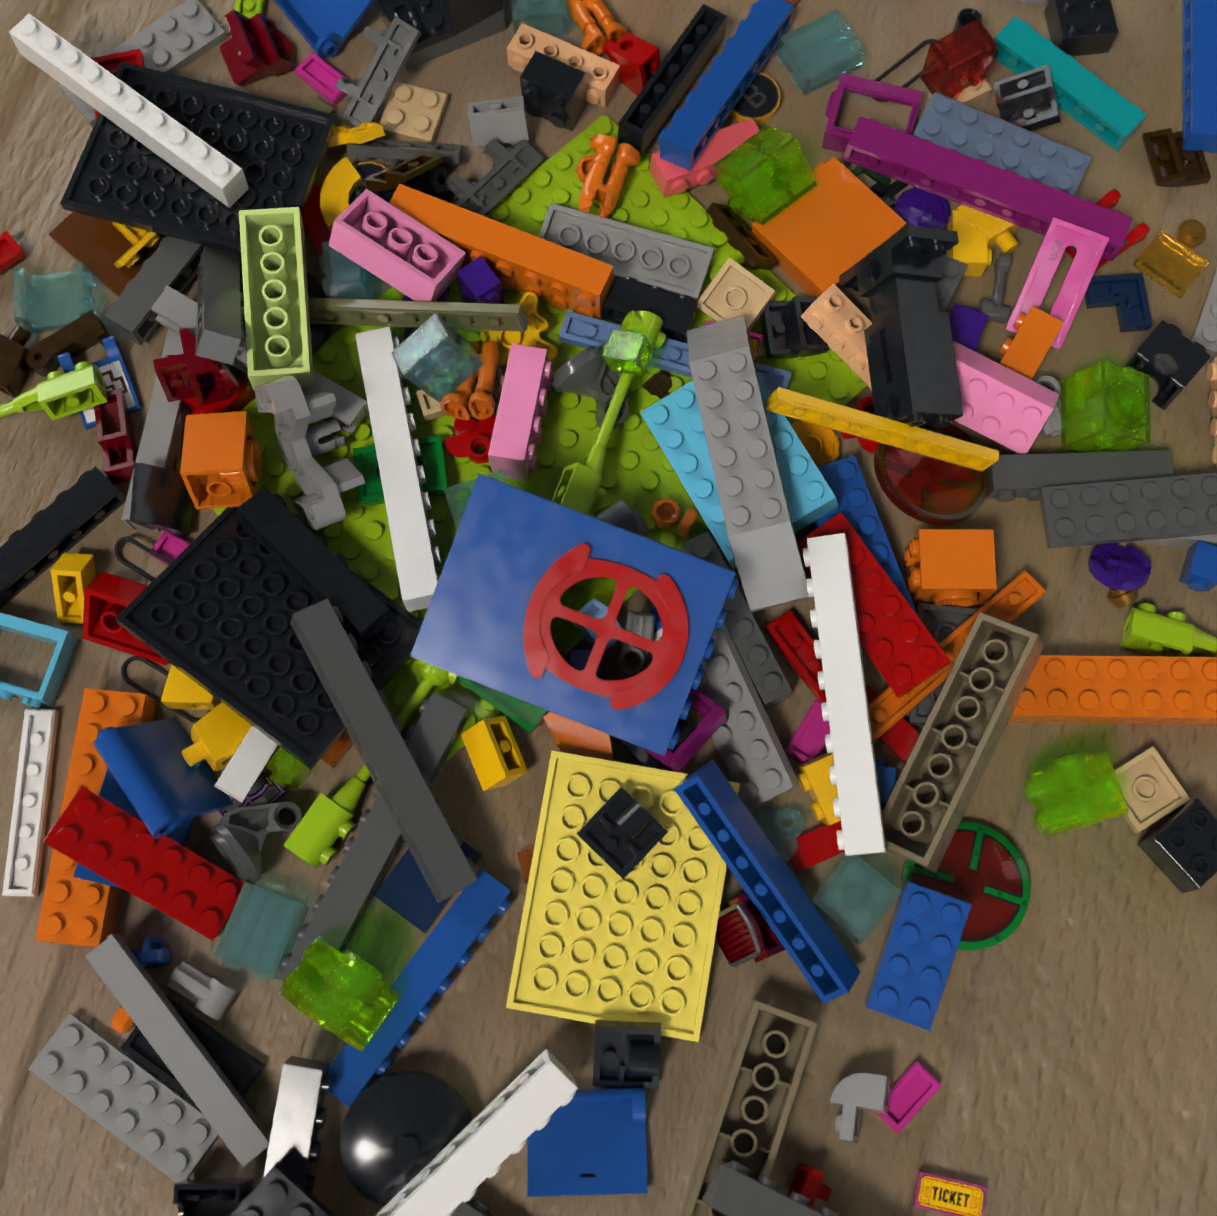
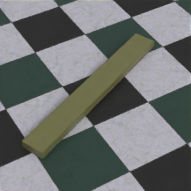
M308 297L310 324L524 332L528 327L527 318L520 304Z

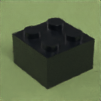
M1049 0L1044 11L1050 40L1056 47L1072 57L1108 53L1118 34L1111 0Z
M535 51L520 76L525 110L531 116L546 119L558 128L564 127L573 131L587 106L586 73Z

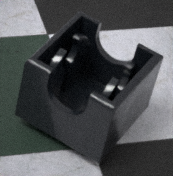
M1162 320L1118 374V377L1129 385L1140 376H1148L1155 380L1158 385V393L1151 402L1162 410H1166L1210 359L1211 355L1206 352L1203 345L1198 342H1192L1182 335L1181 330L1176 325L1168 324Z
M1196 798L1174 810L1169 815L1170 819L1157 830L1149 833L1137 844L1181 893L1198 890L1217 873V818Z
M254 1178L186 1179L174 1184L173 1204L178 1206V1216H229L253 1189Z

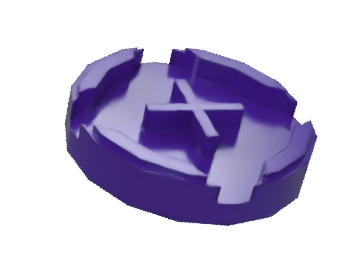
M917 187L904 191L896 201L893 210L907 223L906 225L943 230L946 229L950 217L949 204L945 198Z
M1119 543L1100 544L1093 549L1088 560L1089 571L1103 585L1125 591L1136 590L1146 585L1151 574V562L1140 550L1129 545L1124 548L1118 546Z

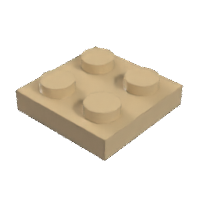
M395 82L380 121L385 136L405 141L434 143L448 103V96L445 93Z
M729 257L697 304L700 310L716 322L744 315L749 331L777 292Z
M1154 746L1098 780L1135 834L1191 800Z

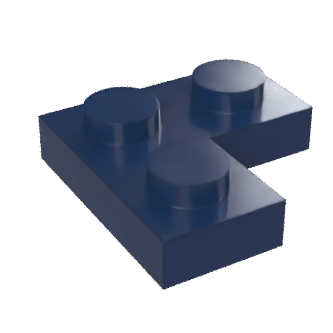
M1143 273L1092 277L1085 293L1087 309L1115 306L1120 333L1146 331L1152 327Z

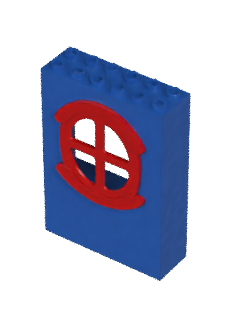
M478 474L410 656L665 756L667 748L674 750L681 729L676 726L679 718L685 720L692 704V698L688 697L691 688L697 690L704 669L699 666L702 658L707 660L710 658L715 645V639L711 638L714 628L721 629L727 614V610L722 607L726 597L733 599L739 580L734 578L736 572L495 478ZM595 577H607L616 581L615 592L603 619H596L561 604L560 599L564 591L577 582ZM629 588H638L656 607L663 627L662 637L658 641L650 640L617 626L616 619ZM554 617L564 618L596 632V641L586 667L583 670H577L572 667L557 650L550 628ZM612 638L646 650L653 656L651 664L645 670L629 678L603 680L598 678L596 674L607 642Z

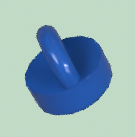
M153 936L148 937L143 942V952L138 954V960L144 968H159L172 963L171 950L166 949L162 939ZM151 945H156L158 949L151 950Z

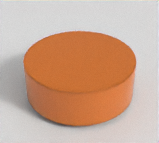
M689 506L675 533L682 537H687L699 514L698 511Z

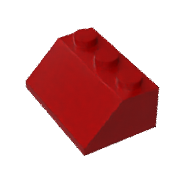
M102 572L84 588L82 639L140 656L163 665L169 663L117 624L116 617L148 585Z

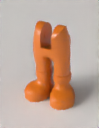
M565 0L571 17L578 24L583 35H585L581 49L600 57L607 40L612 38L618 41L625 33H628L622 24L614 20L612 13L608 10L603 0ZM590 14L595 16L600 28L604 31V35L602 31L597 27L596 22Z
M602 134L592 136L590 148L597 155L594 156L592 166L583 183L579 199V211L588 213L593 200L601 203L597 216L607 219L610 217L620 197L623 182L628 173V167L637 166L639 163L640 153L637 149L627 143L619 145L615 155V163L612 165L611 173L607 183L604 185L605 173L618 141L612 136Z
M468 341L459 364L455 393L445 394L441 399L440 408L449 416L461 420H469L471 413L478 420H484L492 416L495 409V401L492 398L499 357L496 341H485L481 354L478 343L476 341ZM478 377V382H477V384H476L475 393H474V386H475L476 378Z

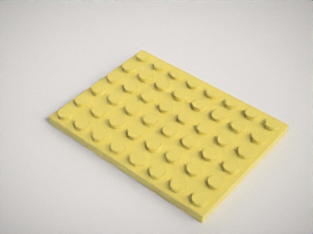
M551 750L506 1008L595 1024V1020L661 1023V1036L699 1042L727 865L674 790L688 774ZM728 781L738 795L740 783ZM620 787L668 831L624 879L577 835L581 828Z

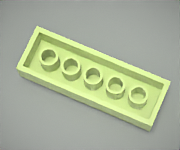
M300 208L239 210L248 378L253 391H255V386L283 376H294L299 382L300 387H314L304 227Z

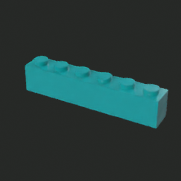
M1015 16L994 37L993 44L998 50V55L995 59L1015 75L1049 64L1058 107L1116 152L1139 130L1147 115L1137 105L1129 102L1116 89L1109 87L1097 78L1093 72L1088 71L1076 62L1072 56L1067 55L1056 47L1051 40L1040 35L1028 23Z

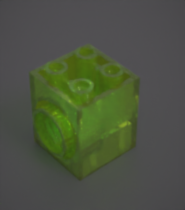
M769 125L765 126L713 165L718 174L716 180L719 186L729 196L727 201L734 213H740L749 221L753 220L761 225L766 224L817 186L796 137Z
M1100 360L1095 362L1093 366L1076 371L1072 376L1061 380V447L1081 453L1130 451L1151 442L1148 374L1136 371L1132 367L1113 364L1110 360Z
M1107 750L1089 755L1087 751L1079 752L1050 761L1045 764V768L1030 772L1025 779V785H1022L1027 802H1033L1037 812L1036 815H1033L1035 827L1039 834L1044 832L1046 839L1115 820L1129 813Z
M319 936L314 943L306 948L303 958L296 968L285 977L283 985L278 991L304 1015L360 1052L363 1051L401 996L381 981L384 974L349 949H346L344 953L340 952Z

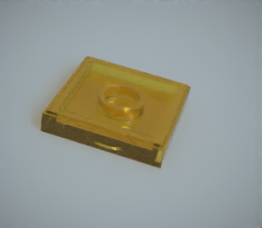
M1161 230L1137 258L1133 266L1175 296L1181 298L1209 264V261L1164 230Z

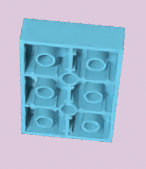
M757 372L765 406L766 399L771 393ZM692 380L640 413L732 568L735 569L737 565L726 530ZM766 410L794 532L796 533L839 506L836 496L784 415Z

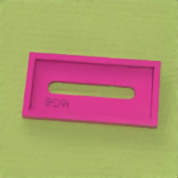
M1053 217L1005 329L1017 333L1018 330L1013 327L1021 313L1028 314L1032 306L1040 308L1066 247L1074 246L1076 248L1075 257L1049 315L1064 322L1051 345L1061 349L1109 241V237Z

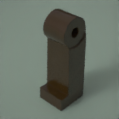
M90 310L32 346L27 351L25 360L38 375L47 377L49 373L58 370L60 366L58 355L69 352L71 357H75L98 343L104 347L102 339L110 337V334L102 321Z

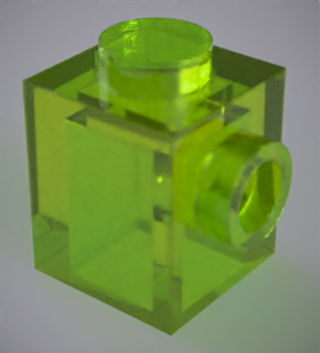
M612 330L609 340L603 346V358L610 370L644 377L653 354V349L646 336L632 330H625L624 332Z
M279 747L265 765L272 772L269 776L272 781L283 789L288 784L295 790H298L315 768L314 766L312 769H309L282 747Z

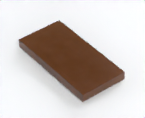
M72 212L49 233L50 237L119 298L126 284L134 279L142 269L144 261L150 258L154 252L144 245L137 252L141 257L128 268L124 265L117 268L114 263L133 244L112 224L113 222Z

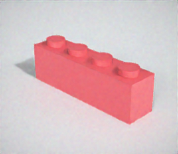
M753 118L718 130L690 171L661 159L660 151L651 156L649 172L663 197L672 194L677 195L683 193L688 188L705 185L718 177L730 176L737 170L758 165L764 160L768 143Z

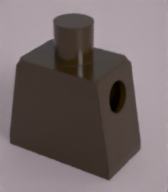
M18 325L15 326L8 338L0 334V391L12 398L20 395L32 369L26 363L25 357L28 349L24 347L32 335Z

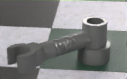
M1000 252L999 258H995L992 300L981 298L977 305L976 311L988 315L986 323L992 321L1006 324L1009 318L1010 307L1003 306V299L1011 254Z

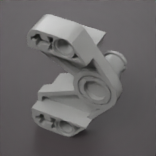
M283 376L255 386L258 412L273 413L281 453L304 493L303 496L291 500L298 514L305 520L308 528L314 530L346 519L345 508L339 493L364 484L363 475L346 458H339L323 465H319L315 461L314 457L333 451L337 447L345 446L344 436L337 437L335 435L318 442L319 438L341 430L335 419L308 428V424L332 416L336 403L334 393L315 392L304 396L300 384L294 376Z

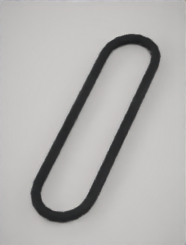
M936 39L923 41L874 81L879 82L926 44L935 43L939 45L942 50L941 55L902 86L907 88L939 63L940 57L945 56L946 49L944 44ZM872 97L879 102H888L887 100Z
M122 537L115 544L114 551L118 561L151 581L155 577L121 557L119 546L122 542H131L168 565L172 563L171 560L133 538Z
M132 656L128 658L121 667L123 680L164 705L160 697L130 680L126 675V667L130 662L139 660L167 677L169 672L143 657ZM171 709L191 722L196 723L201 719L193 718L180 709Z

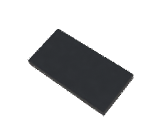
M164 993L238 1093L244 1098L266 1065ZM136 1026L121 1049L190 1098Z

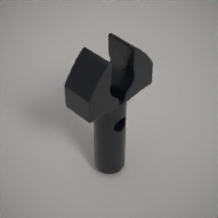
M896 180L888 187H882L877 182L871 186L870 190L879 198L885 197L883 202L893 209L896 203L893 196L909 184Z

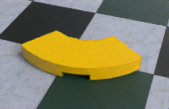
M361 123L360 126L349 128L348 125L335 127L328 148L348 143L362 144L385 136L383 126L378 123Z
M347 157L340 160L330 170L321 188L320 208L330 232L332 231L334 220L350 205V198L354 190L363 182L361 176Z

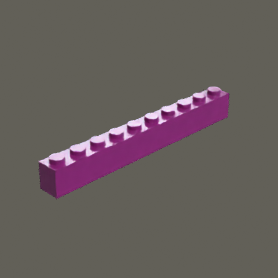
M861 116L853 130L843 160L1044 236L1053 217L1107 236L1109 241L1101 257L1113 261L1121 250L1133 218L1124 215L1120 211L1107 209L1093 201L1072 196L1064 190H1056L1041 184L1037 180H1029L1014 174L1010 170L997 168L983 160L973 159L960 154L954 149H946L933 144L927 139L914 137L906 134L903 130L893 129L880 124L876 120L866 119Z

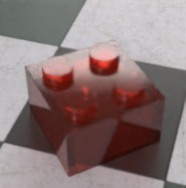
M977 19L930 44L920 78L932 95L934 92H937L952 99L959 95L963 89L971 85L973 87L984 81L989 65L993 60L997 43L980 20Z

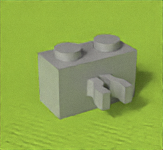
M523 96L468 103V120L474 147L485 148L493 138L500 144H519L523 139L525 141L529 140Z

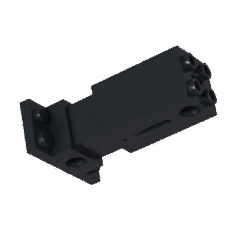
M906 225L839 276L840 287L853 288L854 291H859V297L869 298L872 325L864 330L875 415L933 432L939 428L952 425V421L963 416L949 312L939 311L935 286L937 282L943 279L940 256L945 255L949 249L959 243L957 231Z

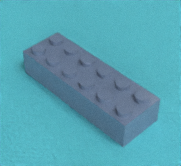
M937 92L933 93L913 133L914 137L927 139L933 144L946 149H954L960 154L973 159L983 160L987 164L1000 169L1010 170L1014 174L1029 180H1037L1041 184L1056 190H1064L1072 196L1075 195L1092 158L1089 155Z

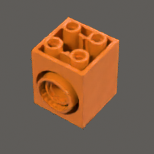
M247 411L186 415L180 474L196 510L239 507L257 494L258 481H260L262 475V459L260 446Z
M919 529L915 537L910 539L909 547L904 550V565L909 566V577H906L905 584L913 604L927 603L937 606L945 605L963 608L973 605H984L997 590L994 530Z

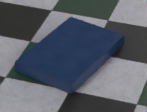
M462 841L460 848L465 857H470L476 865L482 854ZM409 848L374 895L425 934L453 897L451 896L437 903Z

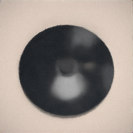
M407 1070L390 1073L367 1085L349 1106L341 1128V1160L351 1183L367 1199L380 1206H385L472 1121L465 1101L448 1082L433 1074L422 1071Z

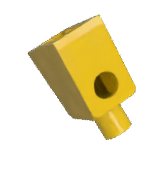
M964 205L956 208L988 237V249L998 245L1003 253L1011 254L1019 247L1020 244L1013 236L1019 227L1018 225Z
M171 664L161 697V702L167 708L212 710L220 703L217 698Z
M221 702L192 726L191 739L194 744L181 751L183 758L190 767L206 759L214 771L224 769L252 725Z

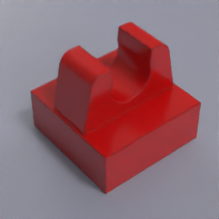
M800 1162L788 1194L790 1195L794 1191L810 1199L809 1206L812 1207L816 1197L828 1202L833 1189L822 1183L825 1176L824 1173Z

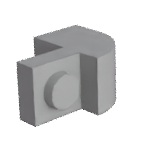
M856 1073L845 1077L837 1084L831 1095L830 1103L843 1107L842 1113H837L835 1132L840 1133L839 1140L858 1144L862 1110L888 1114L891 1079L882 1075Z

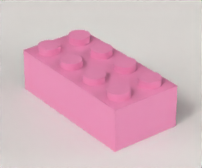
M368 189L334 220L328 246L414 301L435 302L457 278L456 272L461 269L466 254L457 246Z
M953 341L963 416L955 421L1019 454H1027L1053 411L1060 394Z
M511 344L488 452L493 476L528 482L529 473L535 472L537 464L535 449L536 445L541 444L543 427H540L541 417L546 418L547 390H552L551 383L553 382L552 375L554 374L552 373L553 362L548 361L547 349Z

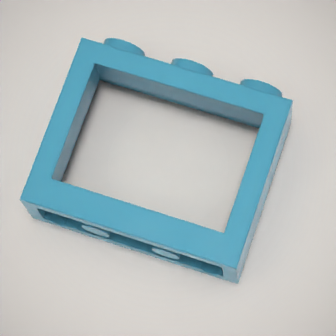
M0 612L1 630L56 645L39 692L0 681V698L11 701L12 697L16 696L23 698L21 703L40 709L41 704L53 707L78 638L69 631Z

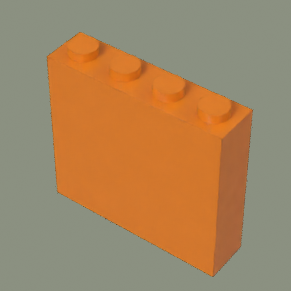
M833 156L826 163L821 162L818 164L809 178L806 180L801 179L797 182L792 192L786 197H780L767 214H760L752 223V233L777 261L776 264L810 297H819L832 284H835L842 290L844 287H840L839 276L906 226L907 223Z

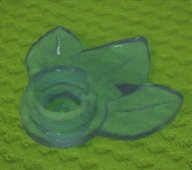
M772 806L757 808L751 813L752 817L784 863H786L798 850L797 837L804 829L802 815L792 808L782 810ZM792 819L794 822L792 826L784 827L782 825L783 821Z

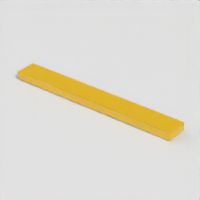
M778 387L766 399L765 410L981 472L999 460L998 450L919 427H911L905 423Z

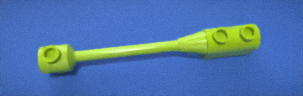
M632 310L624 318L620 330L627 334L625 341L631 347L597 438L581 463L577 462L564 467L551 501L596 517L590 514L594 504H601L606 496V489L601 487L606 445L642 352H650L653 348L659 349L666 338V334L660 331L663 321L656 314L649 311L640 310L635 312Z
M88 362L76 364L74 371L65 374L53 371L47 375V380L37 383L35 387L14 398L11 402L0 405V418L16 412L24 413L44 410L53 421L108 402L107 391L102 373L97 365H91Z
M1141 603L1137 608L1132 607L1126 617L1120 647L1151 656L1187 657L1190 653L1217 655V638L1196 628L1194 624L1187 623L1186 615L1183 613L1170 612L1166 617L1156 614V607L1154 605Z
M417 659L416 663L421 665L420 671L424 679L396 717L402 730L433 686H446L448 681L455 684L458 681L457 677L459 675ZM365 764L362 765L355 776H352L333 798L323 793L319 794L284 843V847L316 868L320 863L325 866L329 864L337 852L332 847L339 836L346 839L356 825L351 821L354 816L353 812L366 786L365 783L371 776Z

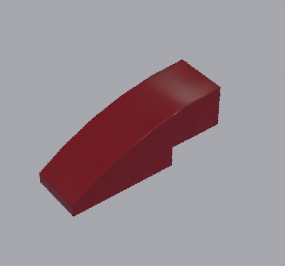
M121 388L107 391L108 402L94 406L97 439L102 448L104 471L113 485L131 481L138 453L127 403Z

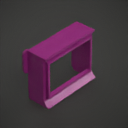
M841 73L837 90L831 92L825 114L829 119L821 148L845 153L853 130L834 126L843 91L912 106L905 131L906 134L912 135L923 92Z
M653 658L648 662V664H647L640 672H642L643 670H645V669L651 664ZM693 688L690 689L688 697L692 698L690 707L704 717L697 725V728L674 753L667 749L665 756L642 748L669 771L681 773L687 762L723 723H727L724 708L698 689L695 690Z

